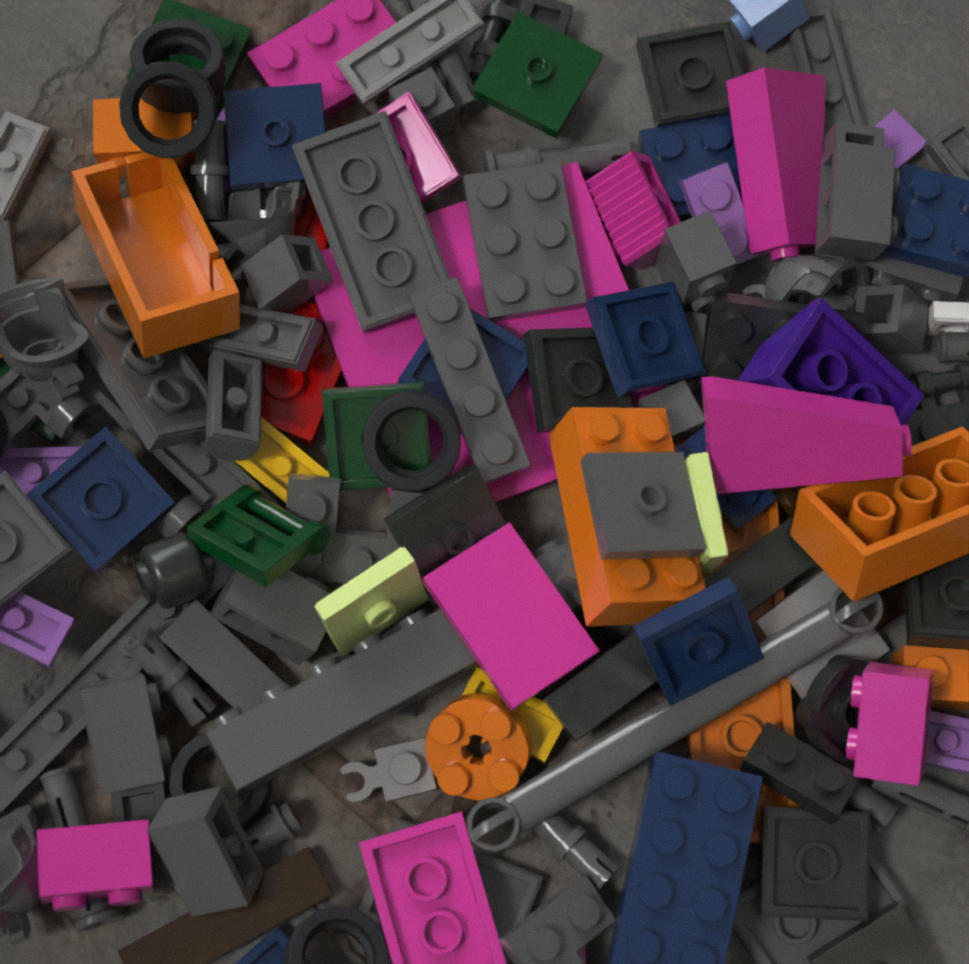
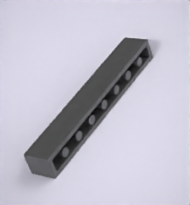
M554 539L538 548L533 553V556L574 615H577L583 611L580 594L555 585L563 544L560 539ZM426 609L420 610L399 623L401 630L383 639L380 633L372 635L353 648L356 653L355 655L342 662L337 663L335 658L327 659L307 672L308 680L290 688L288 683L280 684L260 697L262 704L245 713L242 712L241 708H236L215 719L212 722L215 729L207 733L208 743L237 798L480 667L441 609L430 615Z

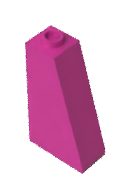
M763 67L726 81L750 254L770 255L771 262H780L785 258L801 255L800 250L816 245L820 163L823 157L826 84L825 77L822 75Z
M712 376L701 377L706 452H708L716 494L903 476V456H911V435L909 426L900 424L893 406Z

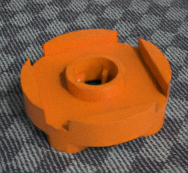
M483 693L462 695L453 699L432 720L426 735L425 751L429 767L437 777L438 785L443 792L453 796L460 795L471 800H484L502 796L507 791H511L516 787L531 759L532 739L525 720L518 712L514 714L508 707L502 705L503 700ZM472 735L482 736L481 743H484L486 740L490 743L492 750L486 752L483 758H477L467 750L466 745L471 742Z

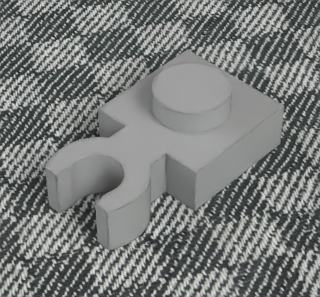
M425 738L374 750L377 762L375 766L368 767L361 762H350L340 768L342 776L357 773L362 775L365 780L364 786L360 791L346 795L349 803H362L372 796L374 790L382 788L386 803L437 791L434 775L426 757Z

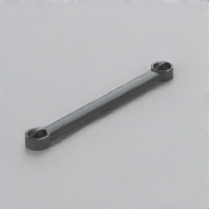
M838 588L834 592L831 601L760 642L759 645L764 656L763 659L672 706L665 699L502 797L487 798L479 801L471 809L467 817V830L471 840L479 849L487 853L500 854L510 850L517 843L521 834L652 757L656 751H662L847 639L861 638L869 635L876 629L883 614V603L880 595L877 592L851 602L836 613L838 601L847 595L841 588ZM868 605H873L875 616H873L869 625L857 628L843 623L859 610ZM500 807L506 809L475 827V822H477L480 814L485 810ZM514 819V830L511 837L504 843L494 846L486 845L479 841L481 837L494 828Z

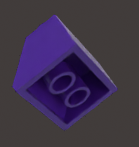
M823 298L815 299L763 342L737 380L893 406L901 425L907 424L924 397V394Z

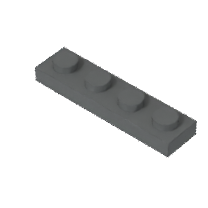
M455 277L410 293L409 301L450 407L456 414L472 464L479 470L485 484L529 469L530 462L458 278Z

